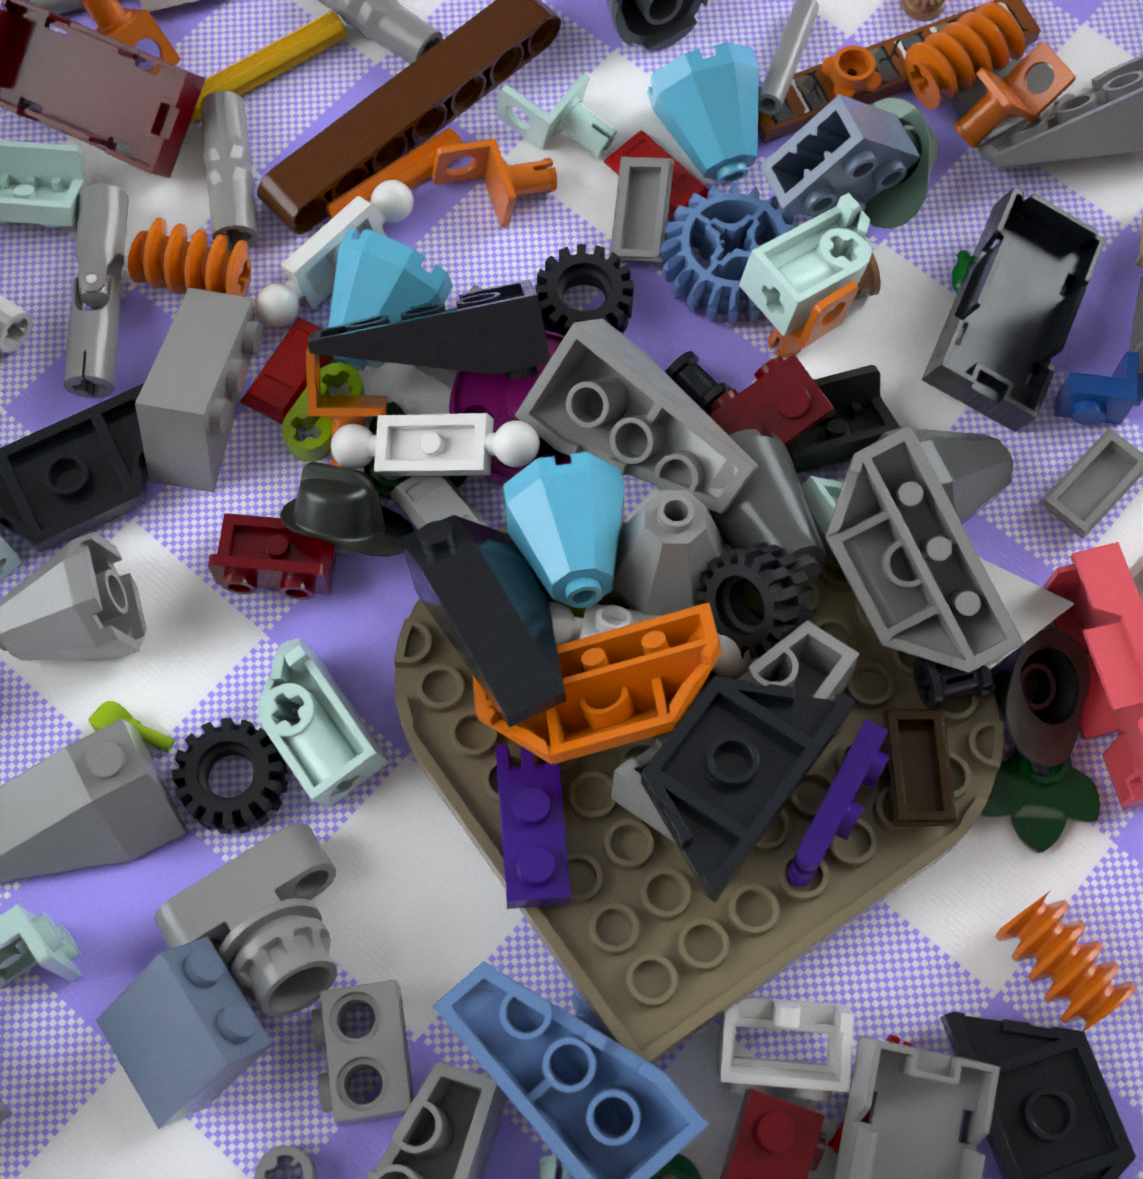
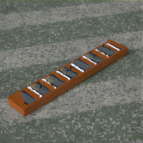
M1022 0L990 1L1002 5L1013 15L1025 36V45L1037 41L1041 29ZM979 6L865 47L875 58L874 71L882 75V83L877 91L870 92L865 90L855 94L852 99L865 104H871L911 89L905 70L907 50L917 42H924L930 34L941 32L947 24L958 22L964 14L975 12ZM822 64L794 74L779 113L767 115L758 109V134L763 143L799 131L835 98L833 94L834 85L830 77L822 73ZM762 86L758 87V95Z

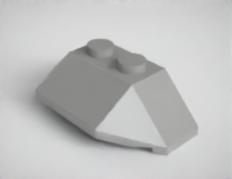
M911 425L853 454L825 539L880 644L965 672H971L1024 645Z

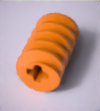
M985 2L975 12L964 14L958 22L947 24L941 32L930 34L924 42H917L907 50L905 70L909 84L920 103L927 109L935 110L941 105V97L946 100H952L958 95V87L963 90L972 88L975 85V79H979L976 73L981 68L992 72L993 68L1002 70L1009 65L1010 58L1019 60L1023 57L1026 49L1025 36L1020 25L1007 9L995 2Z
M156 218L151 224L149 231H140L135 236L128 254V273L130 279L135 283L147 281L149 285L157 289L167 286L175 294H184L189 287L246 297L251 280V260L248 258V244L244 240L237 241L232 253H228V239L225 235H217L210 248L208 247V234L206 230L197 229L191 241L188 242V229L185 224H176L170 236H168L166 220Z
M1048 891L1002 926L995 937L999 942L1016 937L1020 939L1011 958L1015 962L1035 958L1037 962L1027 978L1032 983L1051 978L1053 983L1044 996L1045 1001L1051 1003L1066 998L1070 1003L1060 1020L1066 1024L1083 1019L1086 1022L1082 1030L1084 1032L1128 1000L1137 988L1132 981L1113 986L1110 984L1120 968L1115 960L1098 965L1094 964L1095 959L1103 948L1102 944L1095 940L1079 945L1077 941L1086 928V924L1082 920L1062 924L1060 921L1070 905L1065 899L1046 904L1044 900L1050 892Z

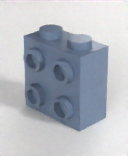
M839 94L759 167L782 209L815 218L836 207L840 197L847 193L860 204L864 211L866 203L883 189L890 188L899 183L905 177L906 170L918 161L921 156L897 115Z
M208 936L160 952L96 1019L98 1026L158 1130L204 1110L273 1045Z

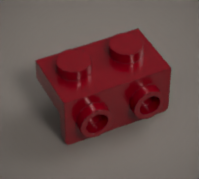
M792 354L785 360L781 355L769 360L755 372L754 377L757 381L740 393L736 389L724 393L708 407L711 412L709 417L728 435L746 429H758L762 436L771 437V433L777 435L786 447L835 412L831 403L795 354Z
M224 513L217 554L209 555L208 568L216 584L221 585L223 589L232 593L253 594L257 589L278 590L286 597L307 600L313 598L314 594L331 595L338 546L321 539L294 533L283 525L281 518Z
M746 1089L720 1179H808L809 1171H815L818 1168L824 1155L826 1134L821 1132L825 1115L754 1089Z

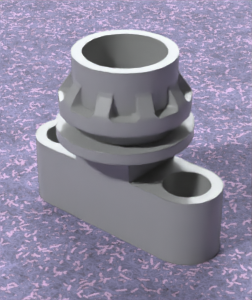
M292 824L277 831L167 900L157 910L154 917L155 924L169 949L208 936L242 994L256 1000L262 1012L270 1017L287 1016L313 1004L321 997L320 991L329 990L337 976V968L329 956L332 942L330 933L322 922V915L317 906L310 901L332 884L337 871L314 832L307 824Z

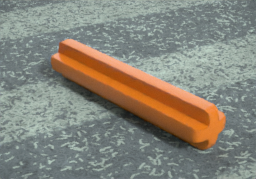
M452 128L443 130L328 203L326 211L329 219L331 220L357 196L371 203L374 189L384 181L397 180L404 183L409 189H412L432 176L436 150L442 146L462 144V139Z

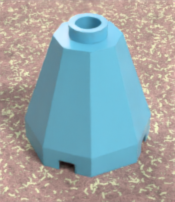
M731 42L713 45L716 56L704 59L700 49L682 54L651 75L650 82L652 87L649 86L647 91L653 112L704 178L718 179L720 184L732 183L748 175V167L754 165L758 149L759 66L753 48Z
M348 228L339 246L328 328L381 315L389 316L390 323L401 321L400 313L411 309L413 306L424 303H432V305L445 304L453 284L448 272L437 264L432 274L423 269L421 265L425 256L414 248L373 230L364 229L360 236L357 229ZM333 356L340 363L351 365L359 372H363L366 366L380 368L386 363Z
M588 452L570 454L572 463L556 465L554 456L537 458L503 484L504 515L508 534L552 599L575 608L592 606L598 603L613 588L624 512L625 487L621 470Z

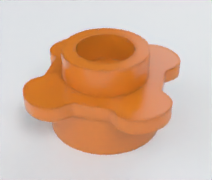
M857 45L843 47L836 53L835 57H827L822 63V73L830 77L834 85L833 94L835 97L841 94L853 98L855 94L865 90L875 92L882 83V75L874 71L875 58L864 47Z

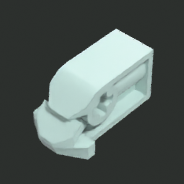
M849 193L841 196L836 207L753 249L739 286L783 336L792 333L806 325L816 303L851 281H854L857 285L859 284L872 254L871 240L865 239L870 223L869 217Z
M297 638L282 643L272 660L271 677H268L259 701V719L264 730L310 799L329 808L391 761L338 686L325 662L305 641ZM300 705L298 715L301 720L296 725H293L291 723L294 721L295 716L292 709Z

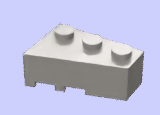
M188 287L135 402L150 482L214 493L240 397L245 386L252 355L258 354L262 342V324L255 322L253 298Z

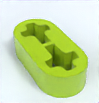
M331 363L320 369L321 396H330L328 389L330 386L339 389L344 383L348 384L350 392L348 396H365L362 378L359 372L351 365ZM306 387L285 416L282 423V435L287 449L292 456L304 462H315L326 457L331 452V419L326 418V416L308 417ZM339 393V394H337L336 396H346V395ZM317 422L316 426L319 437L315 439L308 436L301 442L297 431L300 428L309 431Z

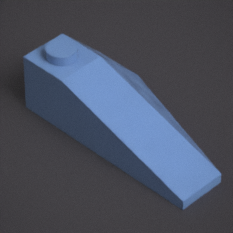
M485 961L481 962L433 1005L439 1015L575 1179H650L709 1126L708 1122L663 1070Z

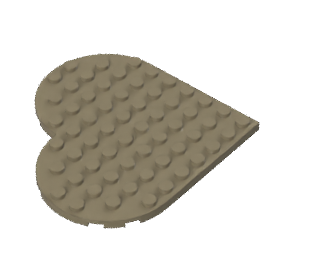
M507 525L496 529L508 534ZM826 556V561L819 577L812 584L801 588L802 591L812 590L813 601L803 604V608L813 611L811 621L809 622L860 653L849 684L841 694L855 700L852 712L716 903L707 898L675 842L611 799L614 770L631 757L633 759L637 758L655 744V739L659 735L559 763L571 901L569 905L519 908V910L608 1037L651 1064L949 853L968 833L984 809L992 791L997 771L1001 766L1004 746V721H1000L998 705L994 694L996 683L991 673L992 686L989 695L976 697L973 693L943 700L941 707L934 708L944 709L957 826L894 827L887 761L874 788L871 789L861 784L852 802L862 806L863 809L847 841L836 835L834 836L812 881L807 886L799 887L790 882L788 870L798 847L864 721L867 719L884 728L883 709H928L920 698L914 679V660L918 656L880 644L841 567L833 556ZM746 579L744 596L747 606L752 614L763 622L765 612L763 598L757 587L750 580ZM547 591L548 602H558L557 600L552 599V597ZM609 594L603 596L596 603L606 606L617 605L625 609H631L622 600L620 604L616 602ZM419 598L409 618L404 620L394 660L396 704L403 734L412 755L423 773L505 888L495 744L508 743L511 754L509 766H521L520 745L479 720L475 711L473 674ZM712 670L710 671L708 677L706 678L705 682L700 688L698 694L696 695L689 709L698 699V697L701 695V693L704 691V689L707 687V685L710 683L713 677L719 675L715 674ZM884 739L879 751L887 755ZM533 753L534 765L545 764L544 759Z

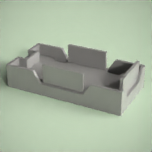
M860 1036L834 1179H982L986 1155L977 1152L976 1146L990 1132L1000 1067L968 1058ZM870 1110L868 1123L862 1122L861 1119ZM963 1110H966L961 1141H959Z

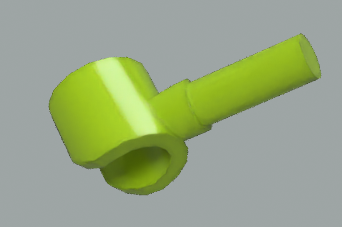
M115 701L102 703L88 718V722L95 731L122 718L138 729L144 742L168 753L175 743V739L141 724L140 721L134 719L124 707Z

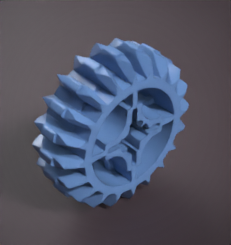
M736 183L732 185L727 194H722L713 184L712 188L708 191L707 199L693 193L692 198L689 199L688 207L678 205L677 210L674 212L673 221L668 222L664 229L665 241L661 245V256L663 257V276L665 282L673 283L672 293L675 299L688 297L687 307L690 313L701 307L706 308V317L709 323L717 317L718 313L727 314V320L731 326L737 321L738 314H745L752 324L759 318L760 309L739 286L751 251L759 247L757 244L758 239L767 243L799 226L793 225L794 216L791 211H778L779 202L776 196L765 201L759 199L760 193L757 186L749 192V195L739 193L740 190ZM693 246L702 251L701 257L709 263L707 270L693 256L691 251Z

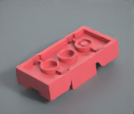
M1115 542L1072 553L1070 559L1075 564L1056 568L1042 588L1075 603L1053 620V624L1056 629L1069 633L1081 644L1084 653L1089 654L1086 657L1089 663L1090 684L1079 729L1083 740L1118 732L1119 736L1105 750L1102 756L1121 808L1126 810L1143 805V603L1120 544Z

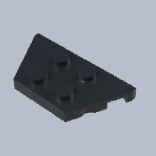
M144 383L1 447L0 524L42 553L145 505L148 472L135 406Z
M714 676L642 771V786L707 898L715 903L720 898L852 712L855 700L840 694H835L833 700L795 695L796 688L774 684L758 687L749 684L746 680Z
M954 1011L940 1017L955 1056L1000 1067L990 1132L986 1137L1002 1179H1118L1136 1158L1085 1032L1060 1027H1037L1027 1022L1007 1019L997 1021L965 1016V1013Z

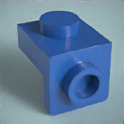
M1126 351L1112 377L1070 372L1056 395L1055 416L1072 418L1074 422L1082 425H1097L1100 423L1121 425L1132 407L1139 406L1143 399V373L1138 372L1139 353Z

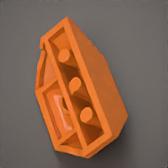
M704 603L557 645L567 701L510 728L473 676L475 711L481 722L552 765L672 732L685 716L722 653L710 603Z

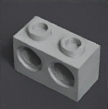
M396 979L320 991L322 1008L312 1010V1029L316 1048L326 1047L328 1072L318 1075L322 1112H333V1120L340 1126L403 1117L414 1099L402 990ZM358 1006H366L373 1009L375 1023L367 1035L361 1038L345 1036L343 1020L351 1009ZM366 1069L378 1071L383 1082L379 1096L367 1104L355 1103L350 1096L349 1090L353 1077L358 1072Z

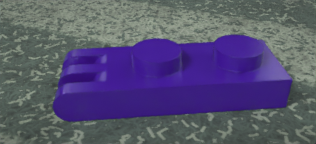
M867 719L864 721L790 865L788 878L792 884L804 887L812 881L835 835L847 841L863 809L862 806L852 802L861 784L871 789L874 788L889 758L888 755L879 751L888 732L887 729Z
M508 743L495 744L507 909L569 905L571 892L559 763L552 765L545 761V764L534 765L533 753L520 745L521 766H509L511 754Z

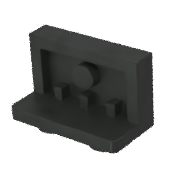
M868 365L813 379L831 403L835 412L786 448L797 474L850 460L856 452L876 443L883 433L901 428L880 396V372L875 365Z

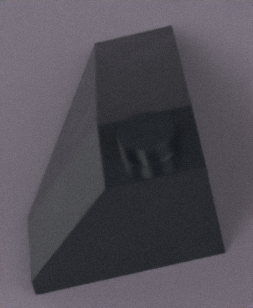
M531 279L460 294V300L456 302L457 307L445 309L444 304L432 305V303L416 305L400 313L401 321L390 323L389 316L381 315L311 332L307 341L310 354L492 375L506 373V378L510 380L534 376L540 373L539 365L548 364L550 361L538 295Z
M452 515L440 521L429 522L419 530L400 538L416 593L509 728L567 701L546 588L509 534Z

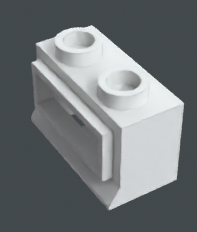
M746 997L738 1004H734L720 1017L717 1074L720 1082L730 1083V1091L738 1094H745L746 1089H754L768 1094L769 1086L794 1088L793 1095L795 1097L815 1101L831 1100L832 1091L849 1093L854 1013L846 1004ZM736 1026L828 1034L826 1063L734 1056Z

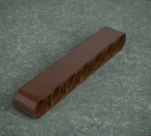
M541 0L493 1L273 167L259 183L257 197L294 234L300 235L310 231L328 217L326 211L328 203L429 140L543 52L557 37L561 28V18Z

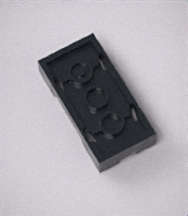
M1013 187L994 204L921 380L1014 432L1035 420L1055 373L1048 369L1049 364L1054 356L1063 351L1087 289L1086 286L1090 282L1106 239L1097 234V229L1035 193H1032L1025 200L1024 192ZM998 239V244L987 253L994 241ZM1063 285H1066V289H1065L1064 294H1063V296H1062V295L1060 294V293H1061V290H1062V288H1063ZM1029 372H1031L1032 375L1028 384H1026L1025 382L1027 380Z

